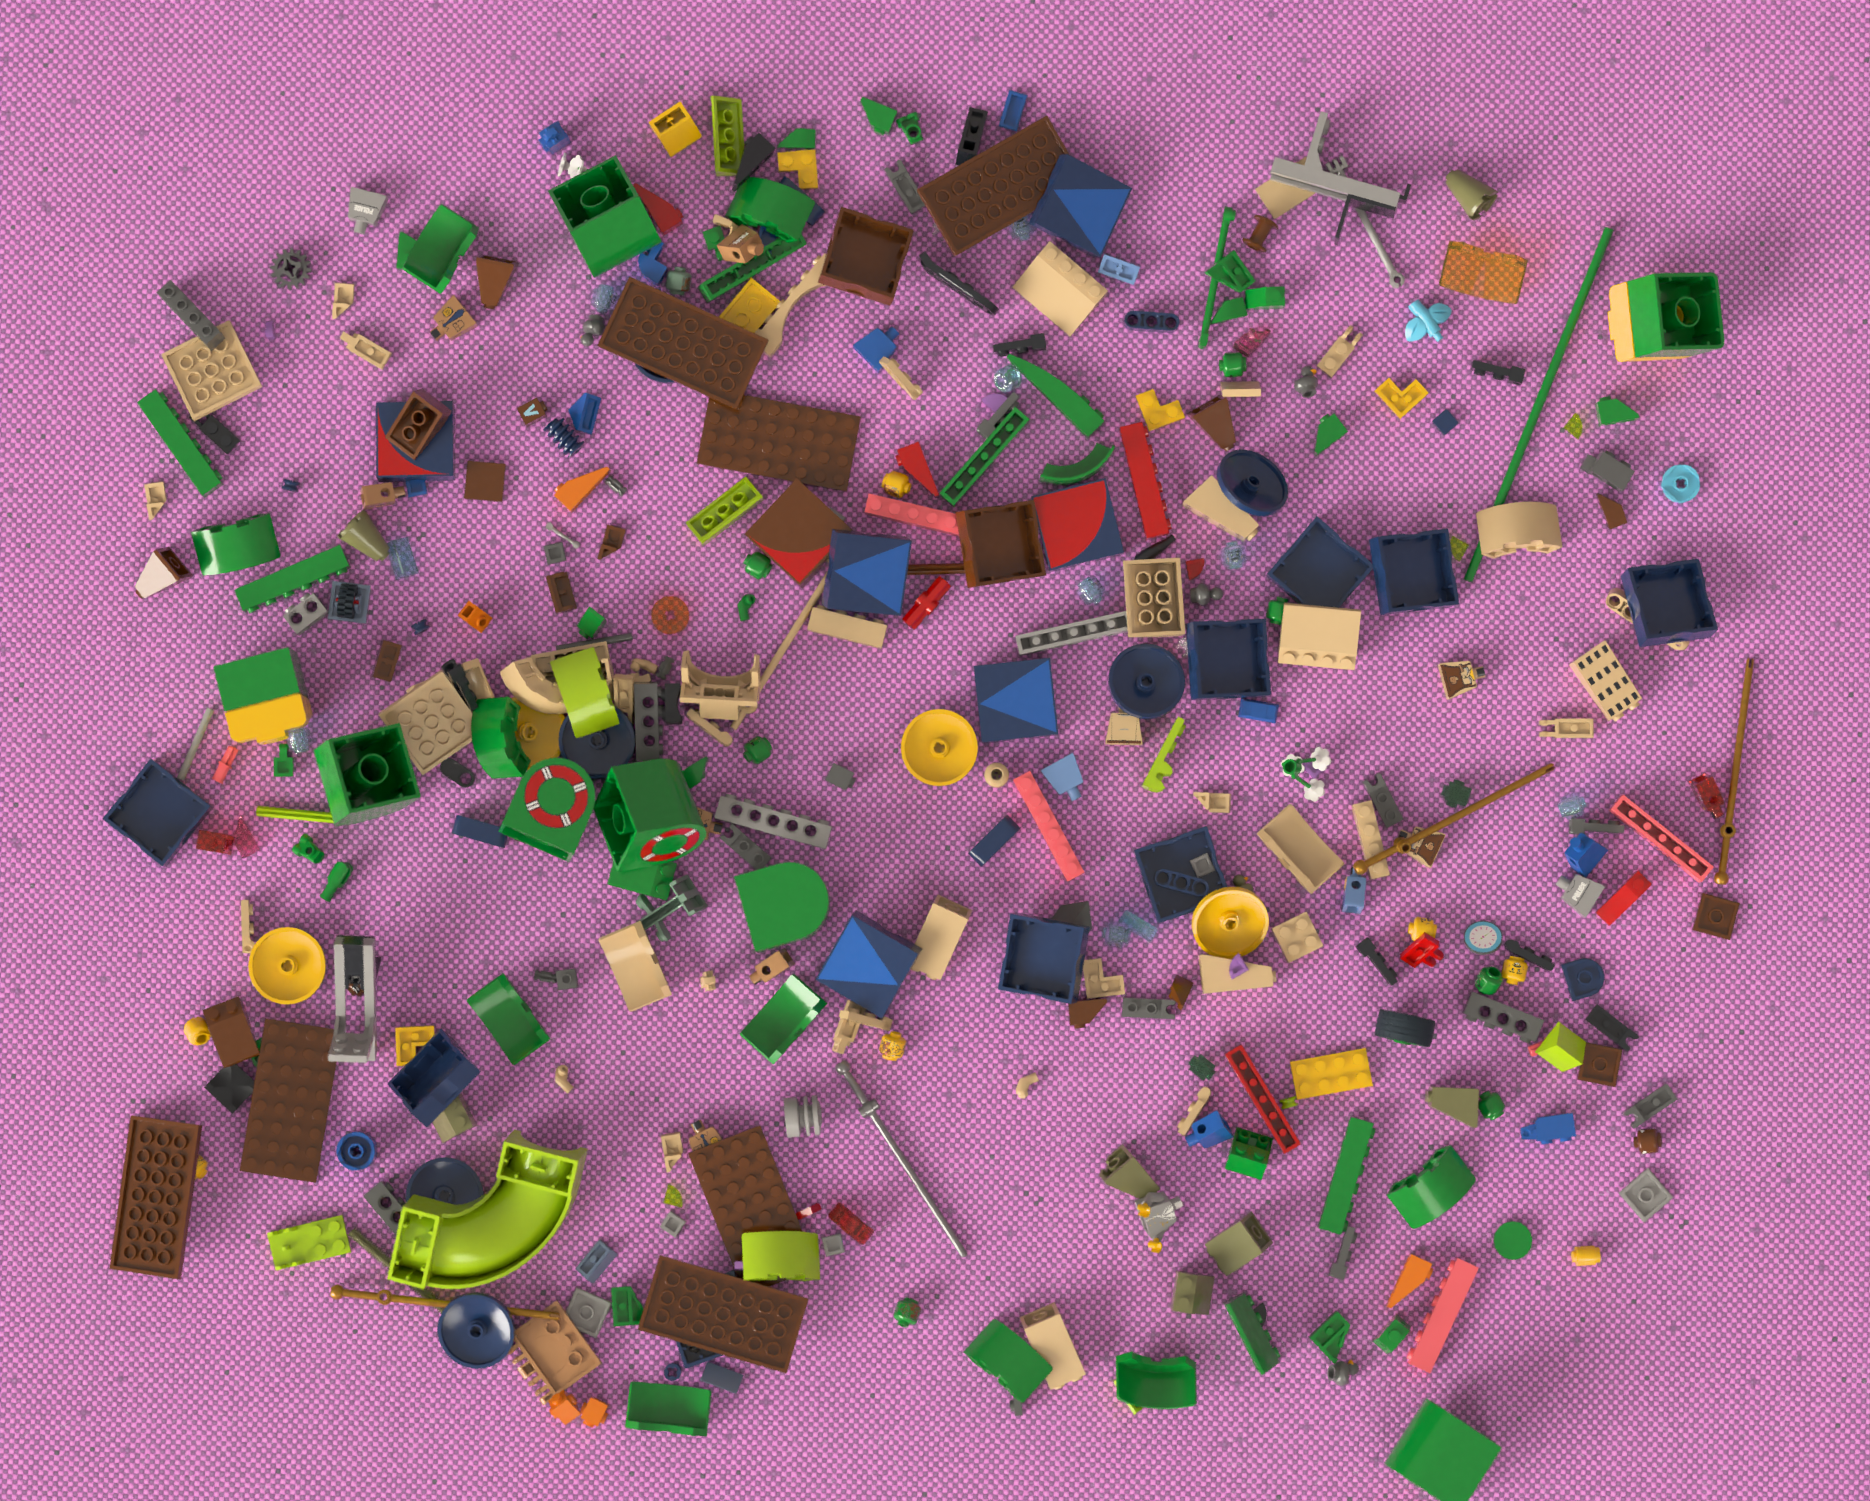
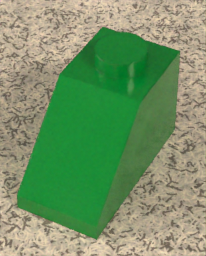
M862 97L861 105L871 128L874 129L873 132L882 136L884 134L889 135L897 117V110Z
M1261 287L1245 290L1246 309H1284L1285 287Z
M1611 396L1599 398L1600 401L1595 404L1599 427L1635 421L1639 418L1638 413L1618 399H1611Z
M1326 414L1319 420L1321 423L1317 427L1314 448L1315 456L1326 450L1348 432L1335 414L1331 416Z
M589 606L577 625L580 629L578 633L586 639L589 637L594 639L607 621Z

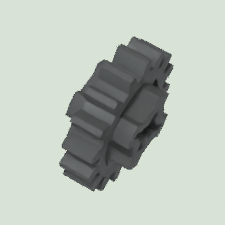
M293 248L290 249V253H287L285 249H283V255L277 253L278 259H272L275 266H270V269L274 271L271 277H277L274 282L276 284L281 282V288L283 289L287 285L289 290H292V286H295L298 290L300 283L305 286L304 280H310L307 273L312 272V269L307 267L311 265V262L305 261L307 259L306 254L301 256V251L298 250L295 253ZM291 257L298 258L301 262H294ZM284 260L282 267L279 268L280 263ZM289 263L294 267L293 276L287 271L289 270ZM300 271H303L301 277L298 279ZM287 276L291 281H285L281 277Z

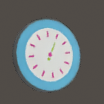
M1478 921L1468 926L1465 930L1464 943L1473 953L1479 955L1491 954L1501 946L1502 932L1498 926L1491 922Z

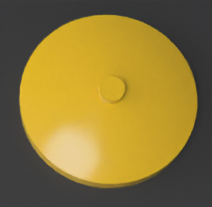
M512 697L511 699L521 707L515 736L516 741H520L524 753L531 760L528 769L542 760L558 758L561 754L558 741L559 731L565 719L564 715L547 714L533 710L521 703L517 698Z
M944 709L929 710L915 717L905 729L901 741L902 759L908 771L919 781L932 786H947L960 781L972 769L978 752L977 738L971 725L959 714Z
M1225 887L1211 892L1199 902L1192 916V931L1200 948L1211 956L1225 959H1233L1238 953L1242 957L1255 950L1264 940L1269 927L1268 912L1262 900L1252 891L1241 887Z
M291 927L277 928L263 935L254 945L249 957V975L256 990L266 999L279 1004H296L310 998L321 986L326 973V958L319 942L309 933Z

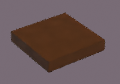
M467 461L464 499L503 502L506 464Z
M1702 893L1692 930L1730 940L1740 903Z
M1586 1042L1583 1064L1579 1066L1577 1080L1616 1087L1623 1049Z

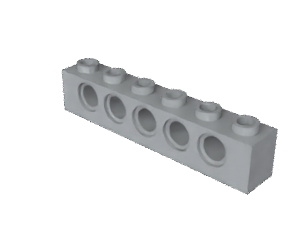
M1126 611L1017 635L1015 639L1019 656L1128 632Z
M726 794L725 797L720 796L715 819L822 849L827 848L832 826H828L829 822L820 819H818V822L810 821L811 817L802 814L799 817L792 816L791 811L781 809V812L774 811L773 806L763 804L762 807L756 806L755 801L744 799V802L736 800L737 796ZM735 805L742 807V813L739 816L732 814V808ZM754 810L761 813V818L758 821H753L750 818V814ZM773 815L779 817V824L776 826L769 824V818ZM796 821L798 828L795 831H789L787 829L788 822ZM808 826L816 828L817 831L814 836L806 835L805 830Z

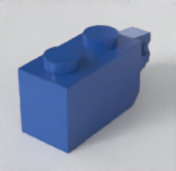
M558 121L539 132L541 137L539 142L546 153L550 151L553 155L571 143L569 136Z
M1573 1113L1537 1117L1533 1124L1520 1128L1521 1139L1541 1141V1145L1553 1143L1552 1139L1559 1138L1560 1142L1572 1141L1571 1137L1576 1136Z

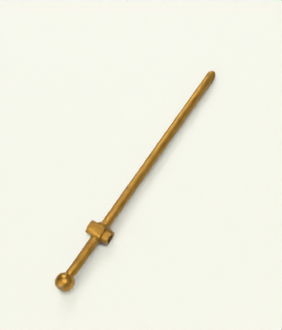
M1750 658L1746 660L1725 824L1719 830L1723 840L1719 870L1714 875V882L1720 885H1726L1729 881L1726 869L1730 839L1736 833L1735 826L1733 825V816L1754 666L1753 658L1750 668ZM1726 828L1730 830V834L1726 833Z
M1550 763L1407 839L1397 837L1393 841L1394 846L1365 861L1357 860L1354 862L1353 868L1355 872L1359 875L1365 874L1368 867L1397 852L1401 854L1410 852L1412 844L1553 771L1555 768L1554 764Z
M339 1284L333 1285L330 1293L331 1297L335 1300H339L342 1297L377 1300L382 1305L396 1302L445 1308L450 1302L449 1300L395 1295L386 1289L378 1293L344 1289ZM387 1294V1299L383 1301V1295ZM507 1307L511 1315L551 1320L560 1319L550 1317V1314L560 1315L558 1312Z

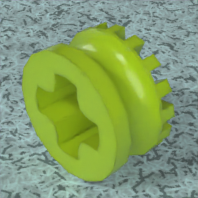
M1296 1096L1289 1097L1288 1100L1287 1098L1279 1100L1282 1103L1281 1110L1297 1106L1298 1103L1295 1102Z

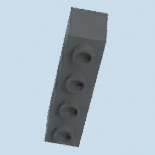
M171 280L156 292L164 303L211 351L225 339L219 329Z
M658 682L634 683L636 761L660 759V755H663V744H659V736H663V725L659 724V717H662V705H658V698H661L662 687L658 686ZM651 697L654 700V704L647 707L643 704V699ZM646 716H651L654 719V724L647 726L644 724L643 719ZM647 735L654 737L655 742L652 745H647L644 742V738Z
M1470 992L1462 1014L1466 1015L1465 1018L1470 1021L1476 1022L1478 1019L1484 1022L1483 1026L1493 1030L1495 1027L1502 1029L1501 1033L1511 1037L1513 1034L1520 1036V1041L1528 1044L1531 1041L1536 1042L1544 1022L1540 1018L1475 992ZM1482 1006L1489 1008V1015L1487 1017L1480 1015L1479 1011ZM1500 1013H1504L1507 1016L1505 1024L1498 1022L1497 1018ZM1519 1020L1525 1023L1523 1031H1518L1515 1027L1516 1022Z
M380 1181L363 1197L396 1236L399 1222L394 1219V1214L397 1211L402 1212L405 1201L400 1196L397 1198L394 1195L393 1191L395 1190L388 1181L386 1183ZM385 1196L389 1197L392 1201L391 1206L388 1208L382 1205V1199Z

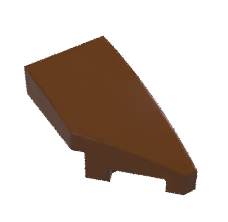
M1600 493L1596 494L1609 529L1627 523L1620 503Z
M607 524L598 560L603 559L622 547L626 528Z
M1176 974L1168 997L1178 1003L1177 1008L1182 1010L1194 983Z

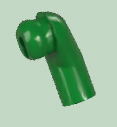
M753 594L744 595L737 604L741 622L750 620L748 609L756 600Z

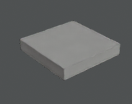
M1646 1168L1619 1192V1195L1643 1222H1646L1673 1198L1649 1168Z
M576 1287L566 1312L579 1331L597 1338L612 1302Z

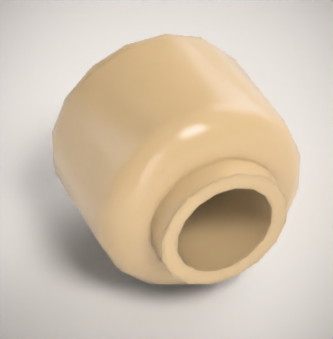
M995 762L986 768L984 778L989 786L999 788L1007 783L1009 772L1005 765Z

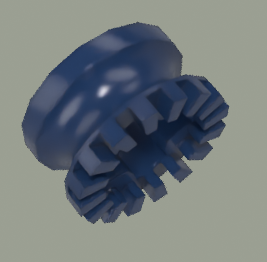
M283 479L284 486L281 489L292 492L299 491L297 489V486L300 485L299 482Z
M426 619L411 626L415 630V635L430 628L429 625H426Z
M676 1363L668 1364L664 1369V1376L670 1381L677 1380L682 1372L680 1366ZM669 1367L672 1369L677 1368L676 1377L673 1375L668 1376Z

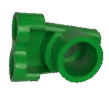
M917 112L896 120L899 129L902 128L910 145L924 140L918 123L920 118ZM914 131L917 133V136L911 137L910 133Z
M303 834L299 843L292 848V852L298 857L303 856L314 864H318L324 859L323 850L313 843V838L308 834Z

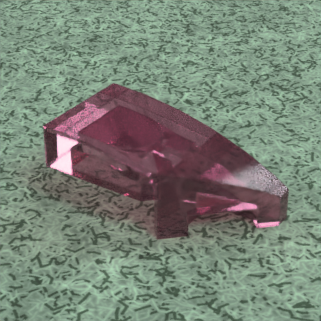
M1249 328L1248 333L1243 334L1234 342L1233 348L1248 358L1265 341L1271 330L1256 331L1254 328Z
M239 817L236 831L232 837L241 857L245 859L259 851L260 848L243 817Z

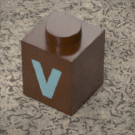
M537 398L517 408L526 427L547 417L545 412L548 409L543 400L539 402Z

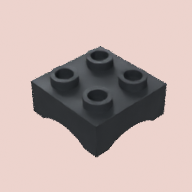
M680 683L665 684V688H661V700L665 701V707H662V719L665 720L667 725L682 724V717L678 710V700L681 692Z
M237 1064L226 1068L223 1067L204 1088L233 1114L253 1093L254 1080Z

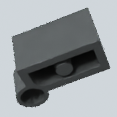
M1607 450L1605 452L1601 451L1597 458L1588 454L1580 466L1581 470L1595 476L1617 491H1624L1635 472L1630 468L1631 465L1623 460L1621 462L1616 460L1615 455Z

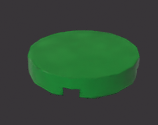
M1510 1221L1497 1228L1494 1233L1493 1243L1499 1255L1506 1259L1516 1260L1527 1255L1532 1246V1236L1526 1226L1519 1222Z

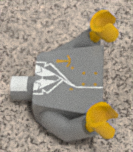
M1148 1192L1144 1198L1135 1200V1204L1143 1229L1152 1238L1148 1242L1149 1248H1152L1151 1252L1160 1253L1162 1250L1161 1240L1164 1233L1177 1220L1174 1210L1183 1207L1179 1196L1170 1200L1164 1192Z

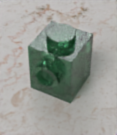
M1454 779L1453 782H1448V785L1444 784L1441 791L1442 800L1449 807L1457 808V806L1465 808L1472 789L1465 787L1464 782Z
M1201 1054L1198 1057L1194 1055L1188 1062V1065H1190L1188 1070L1202 1081H1205V1079L1210 1080L1216 1072L1213 1070L1216 1066Z

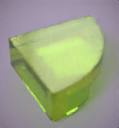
M1575 413L1563 429L1577 440L1582 434V422L1579 415Z
M1452 536L1450 539L1452 555L1460 562L1469 544Z
M668 1184L663 1203L682 1208L683 1199L678 1189Z

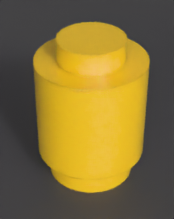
M1594 1245L1575 1247L1574 1251H1571L1572 1262H1575L1576 1266L1600 1263L1599 1247H1594Z

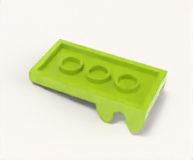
M1179 716L1141 786L1151 792H1162L1165 788L1162 783L1163 777L1171 776L1173 773L1171 766L1164 759L1168 753L1172 754L1177 744L1174 741L1176 736L1180 737L1186 727L1183 724L1185 720Z
M343 1215L267 1233L275 1271L352 1252Z

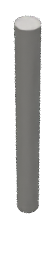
M206 709L177 776L178 779L185 780L214 710Z

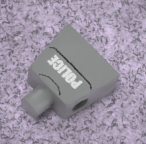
M351 187L348 218L356 222L355 233L365 235L367 225L377 226L388 202L386 195Z
M1577 874L1572 877L1571 881L1561 875L1555 884L1564 890L1560 898L1583 918L1587 917L1605 888L1604 885Z

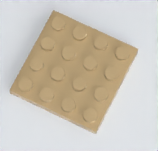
M230 320L216 326L225 339L212 351L196 336L161 354L193 421L262 388V384Z
M442 670L378 713L386 726L400 723L410 759L422 775L472 741V711Z

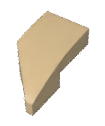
M714 215L713 224L730 229L729 235L738 228L729 219Z
M335 283L332 319H336L354 303L355 284Z
M164 481L144 484L149 520H153L167 500Z
M1193 792V795L1209 812L1230 813L1231 794Z
M680 1132L661 1135L667 1173L672 1170V1167L683 1153Z

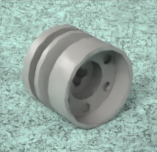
M817 1095L812 1096V1104H808V1098L804 1096L803 1105H799L797 1097L784 1098L787 1138L800 1137L801 1128H805L807 1136H811L810 1127H814L815 1135H820L822 1114Z

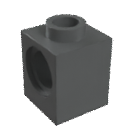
M833 763L825 781L847 791L848 788L853 787L856 778L853 777L854 772Z
M576 969L556 971L558 990L579 988Z

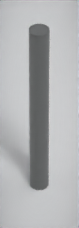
M632 633L556 645V650L607 641V644L631 641L633 637Z

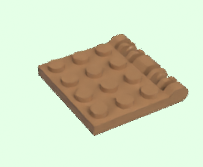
M558 1300L543 1311L558 1312L560 1315L550 1314V1317L560 1319H530L515 1330L514 1341L516 1344L508 1352V1354H511L518 1347L523 1352L522 1355L513 1359L512 1363L514 1365L525 1357L528 1359L527 1362L517 1368L524 1380L535 1372L539 1374L527 1383L529 1386L535 1385L540 1379L546 1384L536 1390V1396L549 1388L550 1392L539 1399L543 1406L549 1402L553 1395L561 1392L563 1389L566 1390L602 1364L600 1358Z

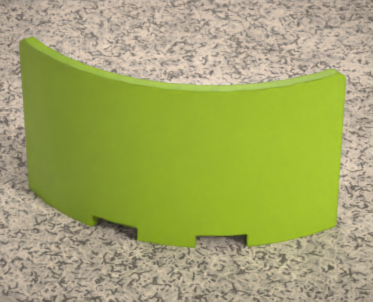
M594 647L550 662L576 738L620 724Z
M769 1231L742 1234L744 1280L751 1282L777 1280V1276L786 1278V1280L802 1282L820 1280L817 1233Z

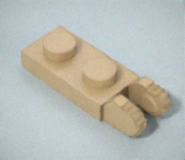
M1351 325L1342 336H1339L1316 366L1330 378L1337 372L1363 336L1362 333L1357 334L1351 344L1346 341L1345 338L1350 335L1354 328Z
M615 674L613 678L614 706L623 712H627L628 718L634 724V676Z
M690 708L686 713L687 718L720 744H723L725 747L732 744L733 739L728 732H720V727L713 721L708 722L704 718H700V711L698 709L693 710Z
M1593 719L1539 720V725H1554V732L1542 731L1539 732V737L1594 738Z
M1209 1087L1200 1089L1201 1091L1197 1094L1198 1101L1191 1103L1187 1110L1190 1112L1186 1119L1182 1118L1177 1126L1179 1128L1178 1133L1182 1136H1186L1192 1127L1191 1125L1209 1100L1211 1095Z

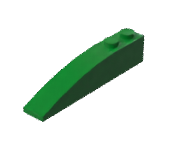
M802 234L798 241L788 243L779 238L765 246L761 255H755L747 263L737 262L701 283L698 289L708 304L807 245V242Z
M1011 354L1007 356V360L1087 439L1104 424L1102 419L1104 415L1097 408L1093 410L1089 406L1090 401L1084 395L1080 397L1061 380L1038 366Z

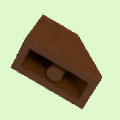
M1107 999L1078 1001L1073 1004L1068 1003L1070 1025H1074V1029L1086 1028V1024H1089L1107 1003Z

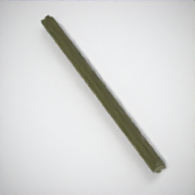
M356 1227L352 1229L348 1236L389 1269L391 1257L387 1256L386 1252H381L382 1249L378 1248L376 1244H372L373 1241L369 1240V1238L366 1239L367 1236H363L360 1230L357 1232L358 1229ZM409 1286L422 1298L439 1299L437 1295H433L432 1291L429 1292L428 1288L421 1289ZM435 1307L438 1312L442 1313L444 1310L442 1307Z

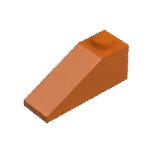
M604 467L569 480L565 484L560 483L554 490L556 492L554 496L572 513L611 470L608 467Z
M1409 1254L1386 1307L1392 1308L1421 1285L1426 1278L1429 1279L1433 1272V1268H1431L1432 1263Z

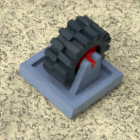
M332 581L328 619L366 624L371 586Z

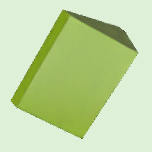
M1558 1022L1535 1052L1561 1072L1583 1064L1586 1041Z

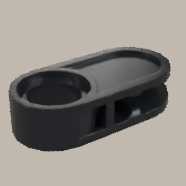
M451 758L442 761L440 770L446 777L464 788H469L474 784L475 775L472 771ZM464 773L471 775V781L468 784L461 782V775Z

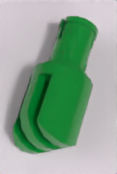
M337 862L327 876L328 884L320 894L322 899L331 902L337 889L344 887L353 871V866L350 863Z

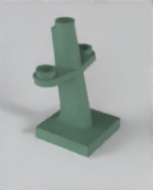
M688 874L669 884L676 896L656 910L644 894H640L636 899L637 906L648 913L639 921H641L645 930L655 925L658 930L656 935L661 942H667L671 939L670 933L662 919L682 906L689 916L708 907Z

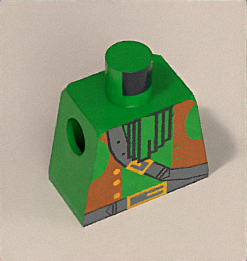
M1395 1314L1372 1341L1386 1354L1391 1353L1410 1332L1411 1326L1399 1315Z

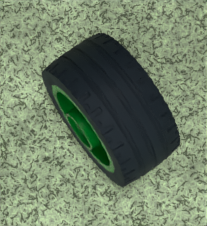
M1380 1009L1375 1036L1390 1039L1396 1043L1430 1048L1435 1021Z

